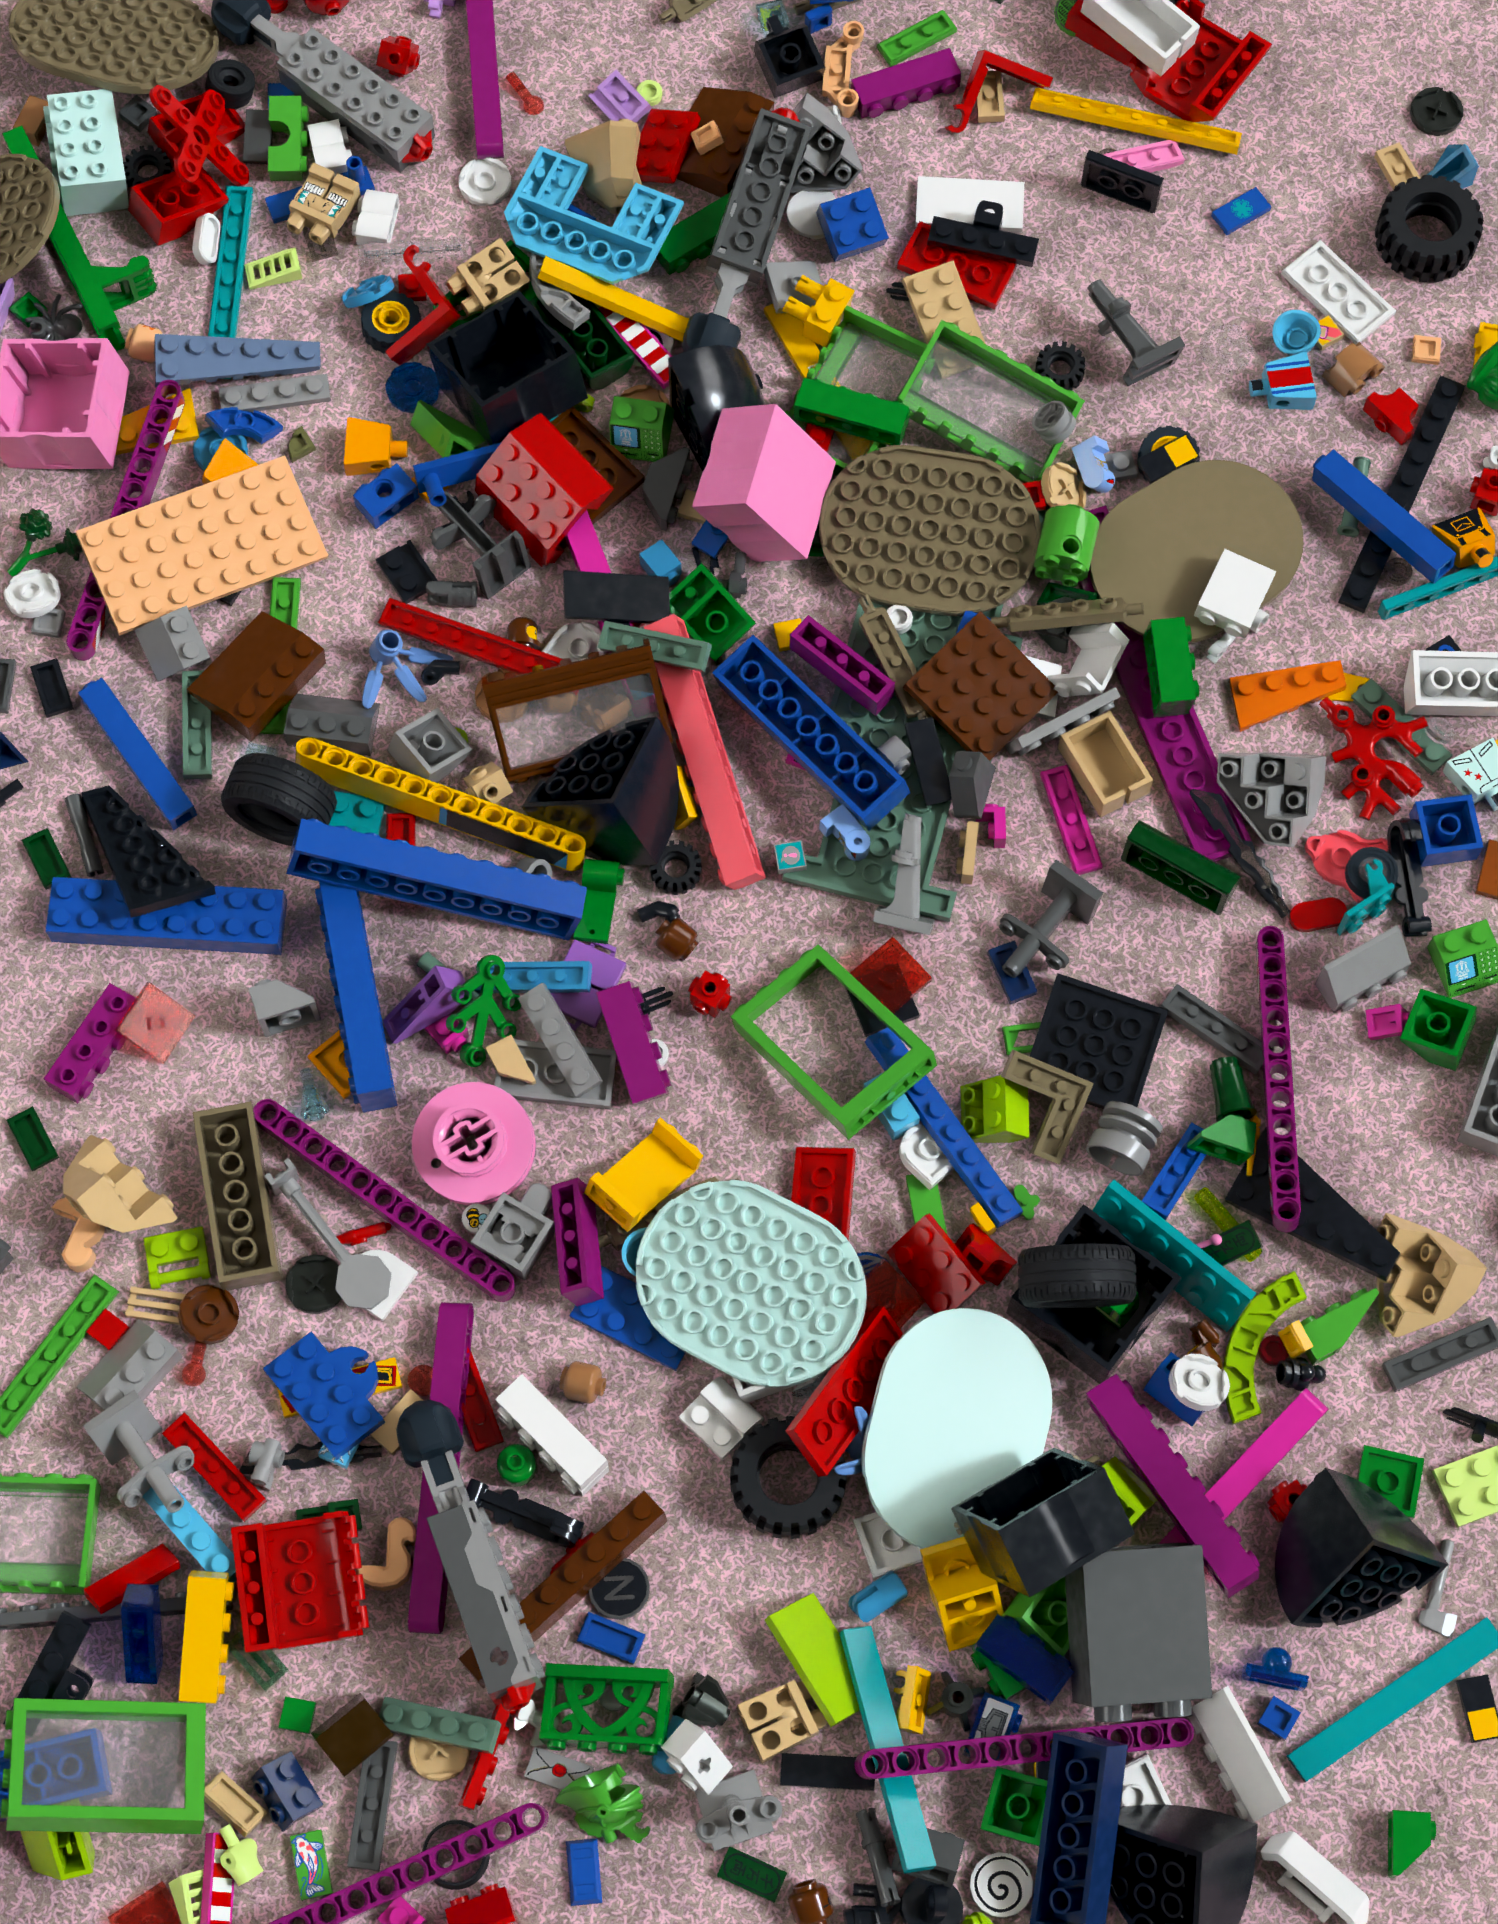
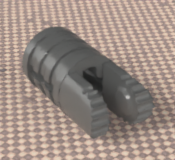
M431 581L426 585V592H428L427 602L429 605L477 607V581Z

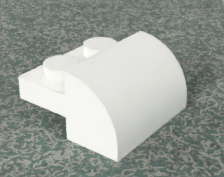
M721 1376L710 1382L679 1416V1419L722 1461L740 1443L745 1435L749 1436L752 1433V1429L765 1420L748 1402H744L739 1398L737 1391Z

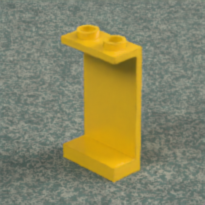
M660 1117L656 1121L652 1133L603 1175L599 1172L595 1173L589 1179L584 1193L628 1232L698 1170L704 1156L694 1144L685 1140L674 1126L667 1124Z

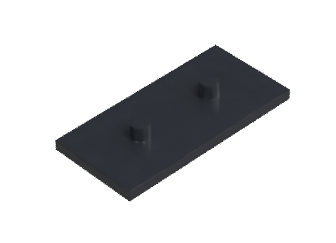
M563 571L564 619L651 624L670 615L668 577Z

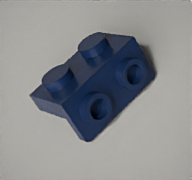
M292 1751L263 1765L251 1778L256 1794L263 1799L269 1809L272 1821L280 1827L282 1832L289 1829L293 1823L323 1806L322 1801Z

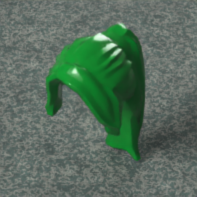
M1498 342L1480 356L1466 384L1468 389L1478 393L1479 401L1494 410H1498Z

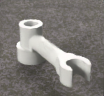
M1259 609L1250 629L1257 633L1260 623L1262 622L1265 625L1268 621L1269 614ZM1225 633L1220 640H1217L1208 649L1207 652L1209 654L1207 658L1216 664L1236 637Z

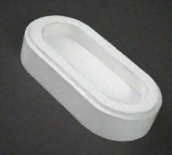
M211 213L199 216L195 223L192 250L194 257L202 265L214 263L218 257L221 225L219 220Z

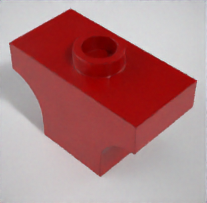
M1399 387L1390 395H1380L1374 391L1367 397L1363 411L1374 420L1375 426L1381 432H1387L1400 445H1403L1411 437L1414 427L1410 421L1415 417L1419 404Z
M974 1223L966 1228L955 1243L983 1280L990 1281L996 1286L1007 1277L1017 1264L1013 1257Z

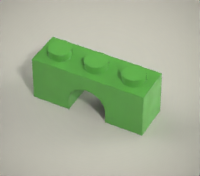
M269 96L270 127L273 132H284L289 135V139L283 145L268 146V173L271 181H303V172H308V158L303 155L304 147H308V131H304V122L309 121L308 106H304L301 96Z

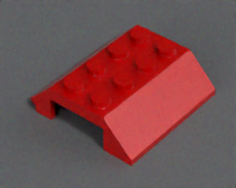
M1178 0L1175 6L1200 25L1195 44L1180 58L1177 57L1176 62L1161 77L1136 56H1133L1128 62L1132 70L1129 75L1146 98L1181 119L1191 122L1214 121L1270 50L1272 43L1251 31L1241 40L1203 17L1206 4L1199 0Z
M542 413L537 414L509 432L476 474L475 492L478 494V497L486 494L495 499L496 507L493 510V517L507 532L510 529L512 530L511 533L516 530L523 537L526 550L530 549L529 555L541 567L557 561L564 552L561 547H557L586 509L598 510L614 490L609 482Z
M348 1511L323 1513V1516L268 1525L257 1523L231 1527L245 1653L282 1650L362 1636L363 1629L369 1628L367 1605L360 1606L359 1601L366 1599L363 1574L356 1575L355 1571L362 1568L359 1543L352 1544V1539L358 1537L355 1515L349 1516Z

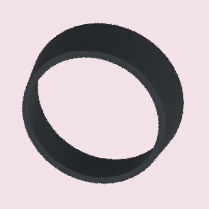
M464 1820L443 1822L429 1833L424 1842L422 1852L427 1850V1845L432 1835L446 1825L461 1824L471 1829L476 1826ZM490 1855L482 1859L477 1872L467 1880L452 1883L439 1878L433 1882L450 1890L470 1887L484 1875L489 1864Z

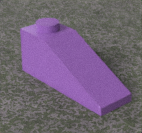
M435 965L383 1020L392 1043L397 1044L452 1013L460 1005V1003L452 999L451 994L454 987L465 983L461 971ZM464 990L459 993V999L464 997Z

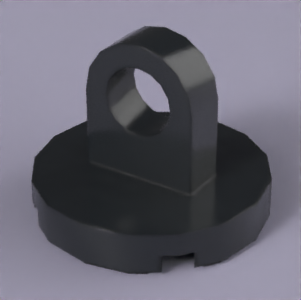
M917 1878L904 1891L901 1897L899 1912L903 1924H960L963 1918V1902L960 1893L954 1885H952V1888L944 1886V1884H936Z

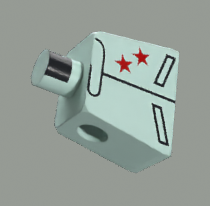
M1491 738L1447 761L1443 773L1463 795L1472 794L1474 804L1486 798L1492 809L1496 811L1498 810V746L1494 738Z

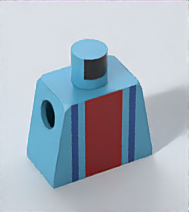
M1307 352L1266 363L1262 372V379L1249 381L1250 396L1266 395L1269 409H1313L1317 395Z

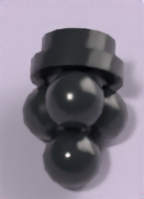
M1302 1357L1286 1358L1278 1362L1276 1378L1278 1383L1286 1388L1303 1391L1305 1388H1308L1310 1381L1316 1384L1323 1382L1326 1378V1371L1322 1366H1312Z

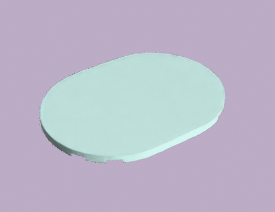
M730 1180L710 1181L691 1187L675 1199H671L659 1210L646 1228L638 1248L635 1263L636 1289L641 1306L653 1327L674 1346L742 1382L755 1386L778 1388L809 1381L823 1374L843 1357L856 1339L861 1328L867 1300L866 1279L860 1259L848 1239L826 1219L757 1184Z
M972 1308L949 1309L928 1315L913 1324L894 1343L887 1354L879 1375L864 1435L861 1457L862 1474L865 1477L869 1493L868 1497L877 1514L896 1535L908 1543L924 1549L963 1537V1533L959 1535L956 1531L958 1528L954 1527V1523L957 1520L951 1508L984 1488L1002 1480L1018 1468L1043 1454L1052 1415V1388L1041 1354L1021 1329L1009 1320L989 1311Z

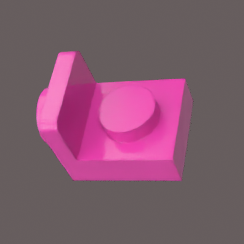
M985 804L982 818L976 819V822H988V839H993V847L1005 848V807H999L997 804Z
M1400 1004L1365 1010L1368 1038L1370 1040L1401 1036L1410 1012H1407Z
M451 1013L424 1028L446 1054H449L452 1050L454 1052L460 1051L462 1046L468 1042L467 1038L469 1037L467 1028L461 1033H455L447 1029L446 1020ZM457 1020L454 1021V1028L459 1024Z
M401 1896L394 1899L377 1918L382 1924H426L427 1922Z

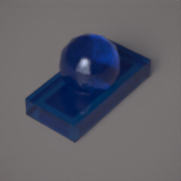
M1272 1647L1263 1654L1262 1666L1246 1663L1243 1666L1241 1678L1243 1680L1302 1691L1307 1687L1309 1676L1290 1672L1292 1668L1290 1654L1281 1647Z

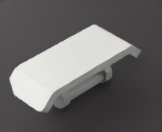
M1288 1831L1269 1838L1261 1850L1262 1859L1278 1861L1286 1868L1285 1872L1277 1880V1883L1282 1887L1285 1886L1318 1915L1317 1918L1322 1923H1325L1334 1912L1344 1919L1347 1924H1366L1368 1922V1896L1297 1833ZM1293 1876H1295L1301 1883H1303L1309 1890H1311L1317 1897H1319L1327 1906H1325L1319 1899H1317L1310 1891H1308L1302 1884H1300Z

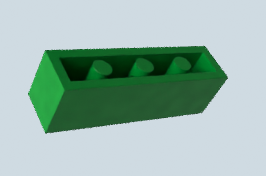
M731 192L671 228L656 256V259L669 275L674 272L681 273L689 267L692 261L697 258L702 260L710 255Z
M808 378L803 379L794 404L795 420L889 446L901 445L910 414V406H906L902 402L888 401L878 398L874 394H863L852 391L845 386L837 387L826 384L819 379Z

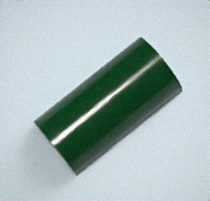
M569 292L576 301L590 310L589 319L575 330H571L557 320L543 306L538 297L530 300L529 302L537 309L543 321L549 327L556 330L576 352L581 374L592 389H604L623 377L632 367L635 355L593 302Z
M1141 820L1136 823L1128 835L1121 856V861L1217 915L1222 914L1241 879V876Z

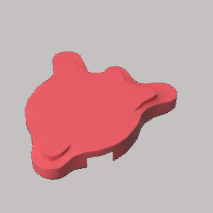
M1337 830V833L1329 835L1311 836L1305 843V851L1311 856L1318 874L1324 880L1347 889L1352 898L1358 903L1362 902L1364 898L1356 895L1349 888L1345 878V869L1349 859L1358 850L1366 847H1377L1386 852L1389 850L1387 840L1384 838L1366 840L1346 830ZM1369 863L1372 869L1376 870L1378 866L1375 867L1374 864ZM1366 865L1361 868V874L1367 876L1365 871Z

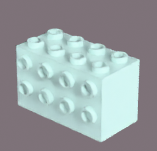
M99 89L47 95L48 106H43L52 171L59 186L60 204L63 206L66 216L101 213L128 208L126 178L112 91Z

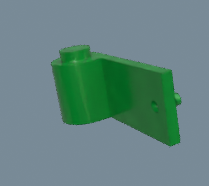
M585 858L582 886L587 887L582 919L574 931L573 940L608 944L618 885L623 886L625 869L620 868V862Z

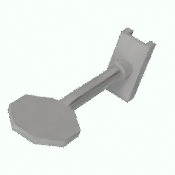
M287 1158L284 1161L286 1171L282 1170L279 1172L275 1179L270 1173L264 1176L269 1189L275 1196L282 1192L287 1199L291 1198L340 1261L341 1265L338 1266L335 1291L346 1305L353 1308L372 1310L388 1297L391 1272L378 1256L349 1254L300 1191L302 1188L297 1183L299 1179L297 1169L291 1160Z

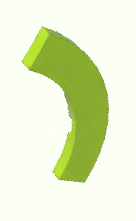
M1295 1271L1282 1276L1263 1289L1248 1304L1230 1335L1226 1347L1223 1370L1227 1373L1230 1383L1228 1396L1225 1401L1233 1425L1262 1413L1257 1401L1254 1385L1255 1358L1265 1333L1274 1321L1286 1310L1307 1299Z

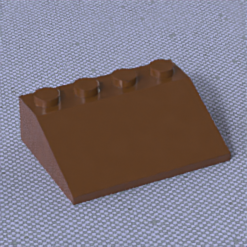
M703 87L689 111L698 112L701 118L697 129L714 120L724 143L700 155L692 139L676 179L720 198L731 192L757 115L761 108L774 111V101L749 91Z
M261 611L187 688V692L252 742L326 664L324 648L303 632Z

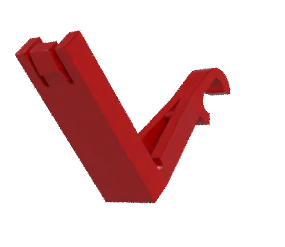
M987 50L977 51L961 104L953 105L955 110H960L962 113L958 127L948 125L945 128L951 133H960L965 130L989 68L1042 89L1044 87L1050 88L1053 77Z
M411 245L405 250L403 259L435 306L438 305V307L385 351L389 358L400 366L412 359L427 346V343L437 338L461 317L428 274L432 265L428 262H422L420 266H416L413 262V256L419 253V247L416 245Z

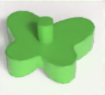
M1017 1185L1014 1188V1197L1023 1209L1021 1216L1026 1220H1032L1034 1217L1033 1209L1039 1204L1040 1198L1037 1195H1030L1025 1186Z

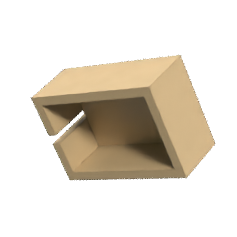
M1111 711L1060 736L1058 750L1100 818L1123 807L1124 800L1129 804L1150 793L1153 779Z

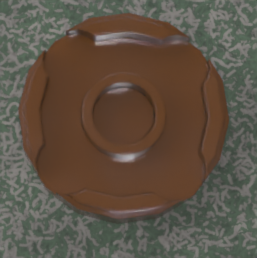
M206 1284L195 1287L185 1295L179 1306L178 1319L181 1329L190 1339L197 1343L212 1345L223 1342L231 1336L238 1324L240 1311L237 1301L229 1291L214 1287L215 1285Z

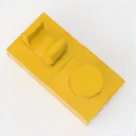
M677 766L679 801L674 825L675 830L686 828L698 817L697 808L691 795L695 788L688 787L686 781L689 778L686 772H683L682 766Z
M907 1665V1672L904 1670L896 1672V1676L905 1678L904 1687L894 1688L893 1690L895 1693L902 1695L901 1704L897 1710L899 1729L923 1735L932 1672Z

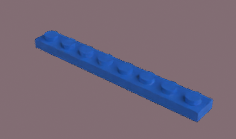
M888 1027L868 1036L865 1044L884 1071L908 1052L900 1038ZM925 1075L905 1092L906 1097L919 1115L921 1123L980 1203L996 1228L1020 1217L1023 1209Z

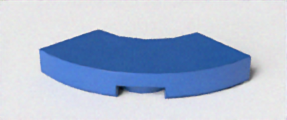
M229 407L205 414V421L222 438L230 435H244L263 444L283 431V426L278 421L256 410L253 413L238 410V407Z

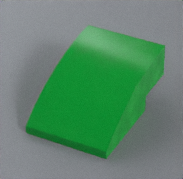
M702 563L669 593L670 612L684 620L688 633L695 640L709 642L712 645L709 656L715 662L757 624Z

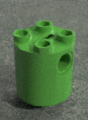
M1074 504L1055 506L1048 509L1045 514L1034 560L1035 575L1041 579L1050 578L1061 581L1067 587H1076L1078 581L1087 578L1100 524L1097 517L1081 506Z

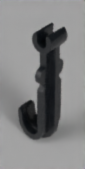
M1409 818L1392 821L1387 833L1389 854L1394 858L1398 866V879L1395 885L1399 889L1395 892L1394 898L1398 904L1404 905L1406 917H1404L1402 922L1403 935L1405 937L1427 936V932L1432 931V923L1428 916H1424L1422 904L1428 900L1429 894L1425 888L1419 887L1424 880L1416 841L1423 838L1418 820Z
M470 1479L466 1488L470 1501L474 1500L478 1508L484 1507V1509L494 1512L493 1516L497 1524L506 1525L512 1520L514 1528L565 1548H574L578 1539L582 1538V1529L585 1523L527 1498L519 1501V1495L513 1489H507L502 1494H498L489 1490L488 1485L478 1480Z

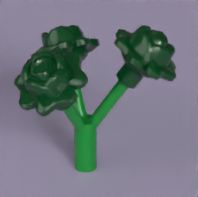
M31 508L29 513L21 514L19 529L25 531L27 541L22 553L7 570L12 577L19 574L30 560L53 553H58V555L67 553L75 561H79L80 553L83 550L76 533H71L69 528L65 530L66 536H64L63 542L55 544L53 548L30 554L32 542H35L37 538L42 540L44 536L49 537L53 526L49 521V515L42 510Z

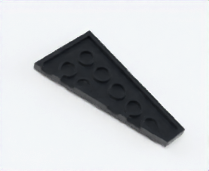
M109 785L81 793L83 803L131 918L216 894L215 886L209 880L205 881L193 865L189 866L182 859L181 853L159 832L152 830L141 815L137 816L129 808V804Z
M1265 1127L1257 1141L1252 1175H1246V1160L1225 1197V1202L1273 1226L1267 1129ZM1285 1155L1276 1157L1282 1163L1290 1161ZM1298 1156L1301 1212L1297 1228L1292 1232H1288V1234L1387 1281L1400 1258V1252ZM1287 1183L1277 1185L1279 1189L1284 1191L1292 1189ZM1289 1211L1279 1213L1285 1219L1294 1217Z

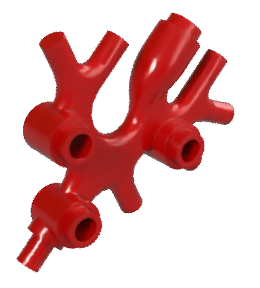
M1325 697L1319 705L1328 713L1326 717L1332 722L1333 728L1339 733H1344L1347 739L1346 747L1331 753L1334 763L1345 759H1355L1359 763L1351 772V782L1340 793L1349 800L1356 792H1365L1366 799L1359 817L1368 821L1375 807L1379 804L1383 805L1393 816L1401 810V807L1380 787V781L1383 779L1390 780L1405 796L1409 795L1411 798H1414L1424 788V785L1421 783L1422 779L1406 765L1397 761L1378 758L1374 747L1377 741L1382 738H1394L1415 758L1423 752V749L1412 739V733L1428 727L1425 717L1422 716L1409 722H1399L1395 719V712L1391 707L1381 705L1373 711L1370 724L1362 725L1355 721L1354 712L1350 707L1341 706L1340 704L1335 705L1328 697ZM1385 714L1389 718L1387 720H1381L1379 719V716ZM1340 715H1346L1348 717L1346 720L1343 721L1338 719ZM1361 773H1365L1368 775V777L1366 779H1360L1358 778V775Z

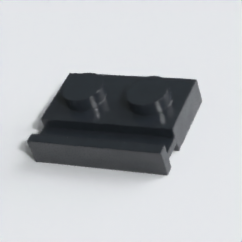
M408 540L407 544L401 547L398 546L376 559L377 565L403 603L408 604L427 593L426 585L428 582L438 581L411 540Z

